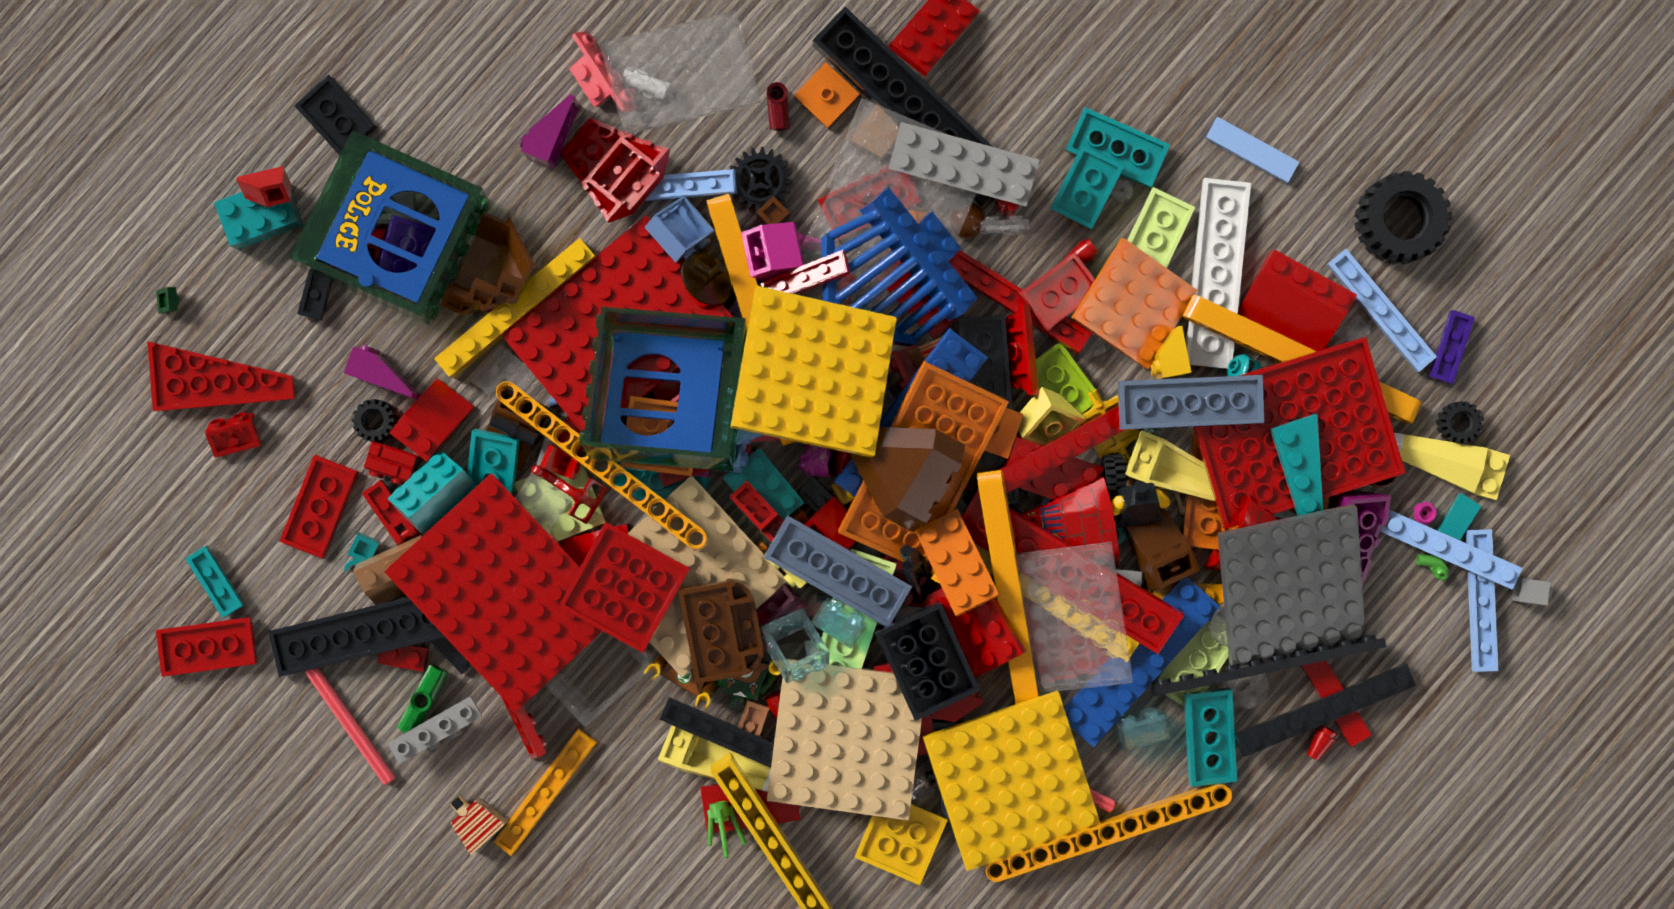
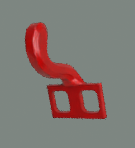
M533 465L531 469L534 475L551 483L574 500L575 503L568 514L585 524L588 523L609 489L592 478L588 480L584 489H577L539 465ZM594 483L602 487L597 498H592L587 494ZM580 504H585L590 508L583 519L575 515Z

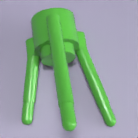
M728 801L709 804L710 810H707L708 846H712L714 820L715 823L719 824L724 857L728 858V845L724 821L729 820L728 816H730L742 844L745 846L747 842L734 814L733 805L729 806Z

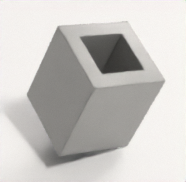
M1518 578L1513 588L1512 601L1548 606V601L1552 597L1551 582Z

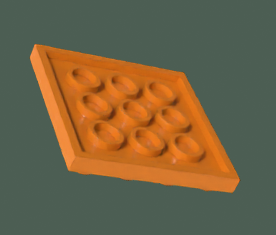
M1121 238L1071 318L1144 369H1149L1154 361L1155 354L1171 330L1175 328L1185 312L1192 295H1195L1198 290L1128 240Z

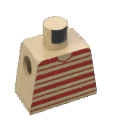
M460 795L450 804L459 814L451 822V825L470 855L508 822L505 817L480 798L470 805Z

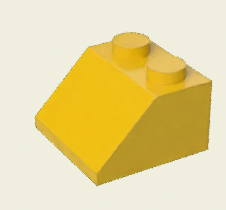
M1182 326L1171 330L1155 354L1154 361L1149 368L1151 376H1155V379H1169L1191 373Z

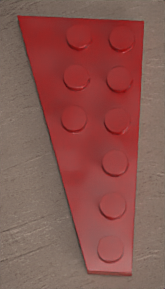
M147 341L152 409L154 412L296 399L295 381L292 375Z

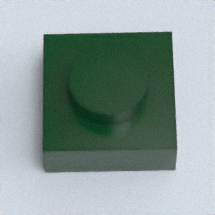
M176 287L156 290L158 314L178 311L179 296L176 292Z

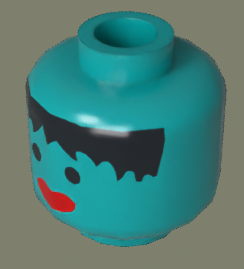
M1241 354L1229 362L1227 375L1238 376L1260 369L1262 365L1255 359Z

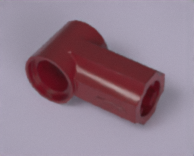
M780 82L771 83L766 92L769 130L780 131L790 129L787 88ZM773 89L782 90L783 97L779 100L773 99L770 96Z

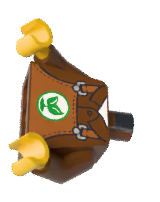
M661 654L654 660L653 664L648 665L644 670V674L648 670L654 672L655 676L651 679L652 681L660 674L697 696L695 701L696 707L699 701H704L706 703L704 710L709 708L710 698L716 687L717 680L696 684L693 668L681 677Z

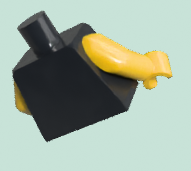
M1137 481L1134 485L1120 488L1118 495L1111 501L1117 527L1122 528L1161 522L1160 507L1167 508L1170 505L1167 489H1155L1154 483H1146L1144 481Z

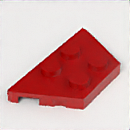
M1020 304L1018 306L1019 310L1016 313L1006 317L1010 384L1015 388L1027 391L1028 395H1039L1030 304Z

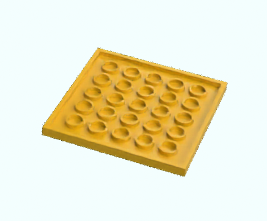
M756 286L730 428L873 458L876 451L897 317Z
M1058 691L922 736L966 871L1101 824Z

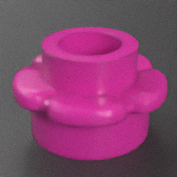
M1430 502L1418 503L1414 507L1415 514L1413 517L1416 522L1428 525L1436 518L1437 512Z

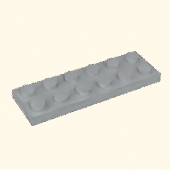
M901 122L888 169L1027 207L1040 160Z

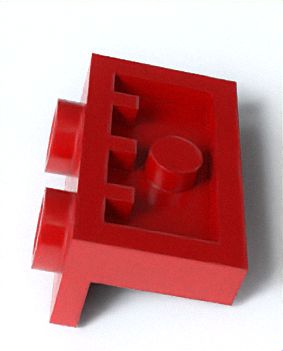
M240 412L232 418L225 420L217 418L208 424L205 435L214 458L261 445V440L254 424L255 415L253 412L248 414Z

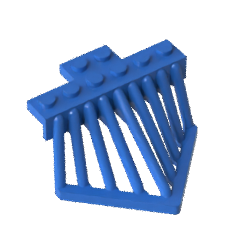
M889 187L859 210L863 214L862 216L829 231L821 238L823 258L841 250L848 253L880 235L882 240L848 263L850 272H853L887 248L892 250L883 260L839 293L836 291V282L844 277L824 284L823 301L840 304L897 260H900L901 263L886 278L850 307L863 309L908 271L911 275L869 311L875 313L883 312L917 283L920 286L915 293L888 315L898 319L926 295L929 296L924 305L895 327L894 345L907 347L914 345L945 318L951 321L962 315L978 299L949 263V260L961 249L957 241L933 211L926 214L917 223ZM865 224L872 225V228L835 249L836 238ZM936 306L938 307V312L912 334L904 333Z

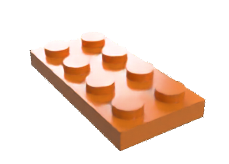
M958 509L915 530L956 617L1000 596Z

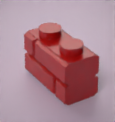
M372 441L364 469L370 470L369 475L378 478H383V475L392 477L391 482L403 485L417 471L421 457Z

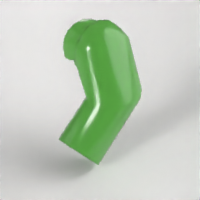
M1417 554L1416 565L1428 566L1438 580H1445L1448 577V568L1441 558L1433 555Z

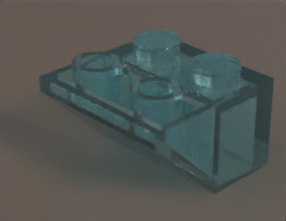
M827 597L811 621V624L851 649L867 625V622L864 621L865 616L854 609L850 612L844 608L845 603L834 597L832 599Z
M1155 707L1141 710L1142 714L1132 716V714L1122 715L1119 721L1114 724L1121 750L1127 752L1169 740L1167 715L1159 709L1155 710Z

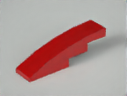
M746 481L729 497L772 542L784 520L752 485Z

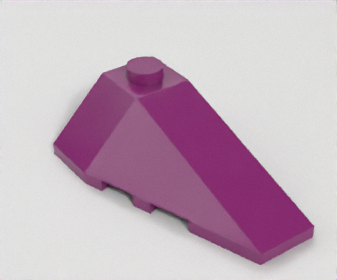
M1350 490L1334 495L1333 508L1351 504L1357 507L1363 586L1372 563L1370 557L1375 546L1378 547L1381 540L1378 536L1382 526H1386L1389 519L1391 496Z

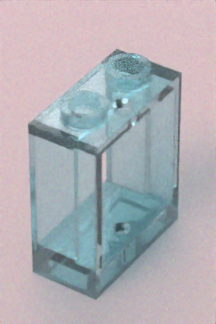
M803 608L760 627L763 644L786 683L799 681L806 674L813 671H821L829 664L830 652ZM805 629L818 652L789 665L776 641Z

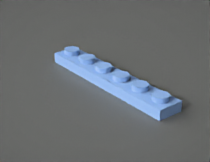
M1347 249L1343 250L1326 264L1346 289L1357 294L1355 300L1416 372H1420L1437 357Z
M1389 510V519L1386 526H1382L1380 531L1512 590L1523 569Z
M1492 529L1466 530V544L1493 555ZM1467 570L1472 671H1498L1495 584L1493 581Z

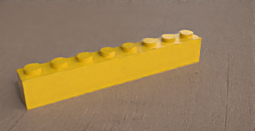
M579 238L530 279L517 303L510 305L508 303L499 304L497 308H494L434 358L435 361L449 377L456 378L503 339L501 334L596 258V256Z
M730 752L711 764V774L800 908L833 909V906L732 753Z

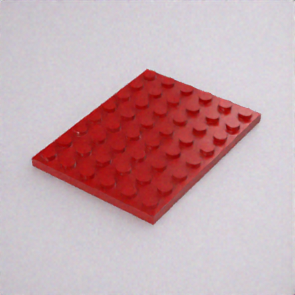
M647 215L501 334L589 442L600 435L603 430L614 349L613 336L616 332L715 340L736 322L722 304L715 306L703 304L688 292L681 274L685 260L682 258L675 263L646 230L645 226L650 221ZM647 355L635 360L627 369L675 373L679 367L667 357ZM625 378L621 408L629 407L630 396L646 397L664 381Z
M1366 337L1238 375H1263L1264 423L1193 426L1223 529L1240 525L1239 513L1250 497L1254 498L1263 509L1266 508L1273 514L1295 508L1270 428L1312 414H1317L1323 499L1406 473Z
M492 473L384 571L515 712L602 632V630L558 607L580 567Z

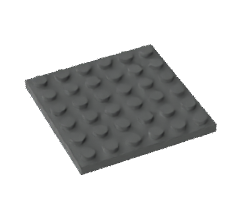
M1354 504L1218 533L1229 665H1249V661L1262 659V661H1267L1276 655H1294L1295 651L1304 649L1312 651L1316 650L1318 646L1327 644L1334 646L1338 645L1341 641L1351 639L1356 641L1361 640V637H1365L1357 507Z

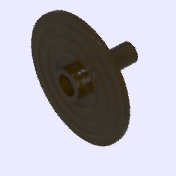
M703 253L693 254L684 261L681 270L682 280L688 292L696 300L706 305L715 306L722 304L728 299L731 293V280L722 263L714 257Z

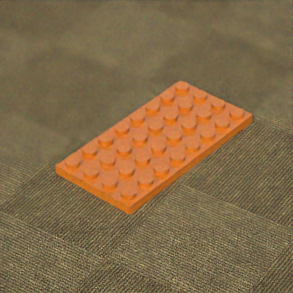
M923 361L890 427L937 429L965 445L962 465L957 473L953 471L946 483L949 487L940 502L935 500L928 511L931 514L926 523L928 524L954 510L1009 401ZM863 480L838 532L902 562L904 560L901 558L899 549L907 544L912 548H916L928 561V557L916 532H911L883 517Z

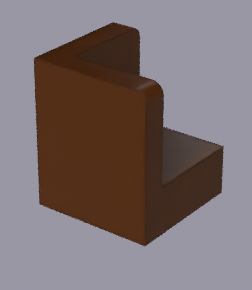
M774 196L756 211L757 218L764 225L785 223L790 218V212Z

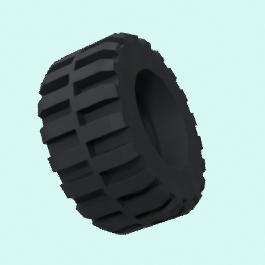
M1403 171L1399 174L1395 172L1375 182L1365 191V195L1360 197L1358 201L1360 206L1355 210L1354 217L1358 218V222L1354 224L1355 230H1360L1361 233L1358 237L1360 243L1365 241L1367 244L1365 249L1369 253H1376L1377 259L1381 261L1386 259L1390 264H1408L1435 252L1436 248L1441 246L1446 240L1444 235L1448 234L1451 228L1447 223L1452 220V212H1447V207L1451 205L1449 199L1444 200L1442 194L1445 191L1442 187L1437 189L1434 186L1436 181L1432 178L1425 180L1424 174L1417 172L1413 175L1411 171ZM1392 198H1407L1418 207L1422 224L1419 233L1414 238L1408 240L1400 239L1394 236L1386 227L1384 208L1386 203Z

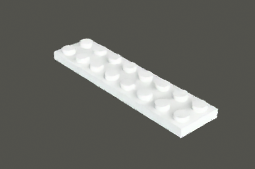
M1204 178L1202 182L1192 286L1198 290L1195 295L1238 314L1251 183ZM1188 321L1186 348L1190 365L1228 369V364L1233 359L1235 342Z

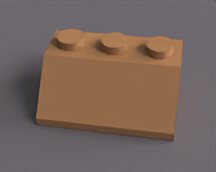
M421 535L356 564L353 573L363 592L375 605L386 603L404 595L403 591L384 571L422 537Z

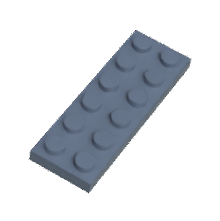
M1263 375L1118 381L1120 429L1264 423Z
M788 515L764 555V558L885 627L891 624L912 588L908 583Z

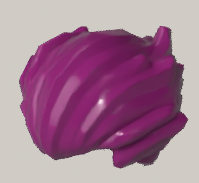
M804 444L806 449L799 456L802 460L798 463L799 468L805 471L808 476L833 477L836 471L835 460L838 450Z

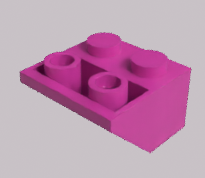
M794 222L760 225L741 232L749 272L752 278L765 281L804 265L797 228Z

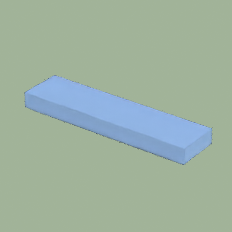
M1219 117L1215 119L1205 137L1210 142L1286 184L1299 164V161Z
M736 170L664 175L661 182L645 200L654 201L679 199L683 196L692 198L737 194Z

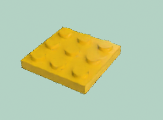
M912 803L909 821L871 816L856 851L855 858L920 885L948 819Z

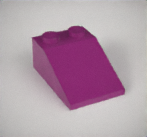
M568 95L529 130L528 135L524 134L520 147L522 148L521 152L528 160L554 170L580 107L574 95Z
M361 345V348L353 346L344 374L415 399L421 396L387 358L379 356L381 351L365 345Z

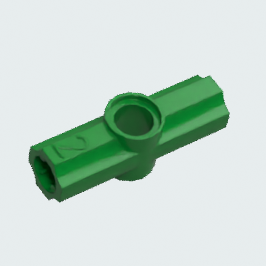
M433 664L429 665L416 692L411 696L410 703L396 728L403 733H407L424 722L449 675L448 672ZM420 694L427 697V706L419 704L418 696Z

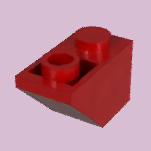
M284 166L239 176L236 179L247 200L266 207L291 201L292 185Z
M976 692L931 713V716L934 719L956 722L983 703V698L978 697L979 692Z

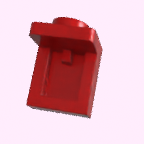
M548 445L540 467L574 480L581 464L563 450Z

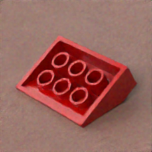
M1274 249L1267 254L1238 307V314L1314 351H1319L1326 347L1347 315L1357 294Z

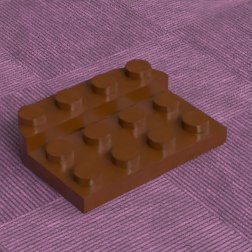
M728 578L726 581L678 590L696 684L751 673L762 660L763 641L754 594L747 583L743 580Z

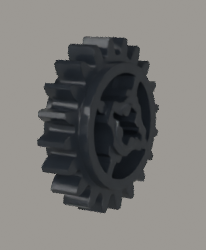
M753 147L751 148L750 156L743 151V160L735 158L738 166H730V170H736L737 194L732 196L733 198L741 197L739 200L740 206L747 202L748 211L751 210L753 205L756 206V211H758L772 196L782 202L786 201L782 194L791 193V190L786 185L793 184V180L786 178L792 174V171L784 170L788 166V162L780 163L782 159L781 154L773 157V149L768 154H765L764 147H761L760 153H756ZM756 162L768 163L766 166L762 168H755L750 166L751 164ZM775 169L780 176L778 187H775L771 182V176ZM744 172L750 178L749 187L746 190L743 189L741 184ZM764 175L766 184L761 182L756 184L755 176L761 178ZM760 191L771 194L763 198L753 197L754 194Z

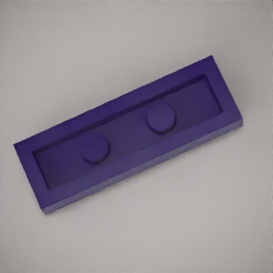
M1455 310L1449 311L1437 348V357L1433 361L1429 378L1448 384L1454 383L1475 317Z

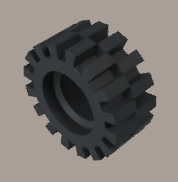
M377 399L365 400L363 404H359L357 411L354 410L353 414L355 416L352 418L354 423L353 429L357 431V435L371 442H382L384 439H389L391 435L389 432L396 425V419H398V416L394 413L395 409L389 403ZM377 411L383 416L384 422L379 429L372 430L368 427L366 419L370 413Z
M1467 401L1450 403L1448 406H1444L1442 408L1443 411L1438 414L1440 419L1436 420V424H1439L1440 428H1437V430L1442 432L1441 437L1448 439V442L1460 444L1476 440L1475 437L1480 436L1481 433L1479 431L1484 428V425H1481L1484 417L1479 415L1482 412L1475 409L1476 405L1470 404ZM1456 414H1463L1468 419V427L1463 432L1456 431L1452 426V419Z
M1103 455L1101 466L1104 467L1102 477L1105 479L1109 497H1116L1120 488L1126 486L1123 455Z

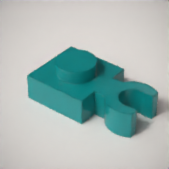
M358 532L347 554L352 556L353 559L346 563L344 571L347 572L351 565L356 566V564L372 558L380 541Z

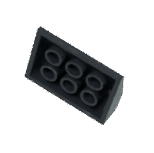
M933 602L875 632L914 721L980 691L940 602Z

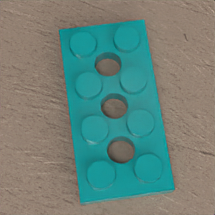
M1084 107L1065 151L1076 156L1083 144L1125 165L1120 176L1151 188L1170 144ZM1094 132L1101 134L1102 143L1098 145L1093 144L1090 141V134ZM1112 143H1122L1124 146L1123 153H1114L1111 149ZM1134 152H1143L1145 161L1143 163H1136L1133 160Z
M1228 687L1184 692L1189 785L1196 787L1237 782L1232 689ZM1210 708L1214 709L1215 714L1213 718L1205 720V711ZM1215 732V740L1211 743H1206L1205 737L1207 733ZM1215 754L1217 756L1216 763L1208 766L1206 763L1207 758Z

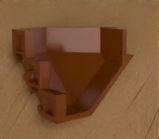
M483 212L472 245L453 285L449 284L445 289L441 306L458 314L466 315L470 314L473 310L481 309V311L497 308L499 304L508 303L510 305L518 302L530 281L535 264L510 217L504 221Z
M879 427L875 456L871 458L851 454L850 457L883 517L913 532L927 523L931 517L928 511L935 500L940 502L949 485L946 482L953 471L957 473L963 462L965 445L937 429Z

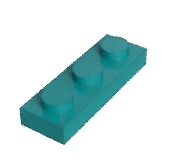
M208 546L202 547L185 558L222 618H226L245 606Z

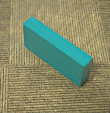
M1459 493L1438 526L1437 531L1461 540L1481 505L1464 494Z

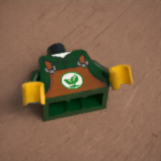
M772 658L770 663L761 661L747 675L717 680L718 685L724 688V693L733 695L730 708L744 711L746 698L756 700L757 696H764L776 684L779 674L783 671L784 662L781 666H776L774 664L775 658Z

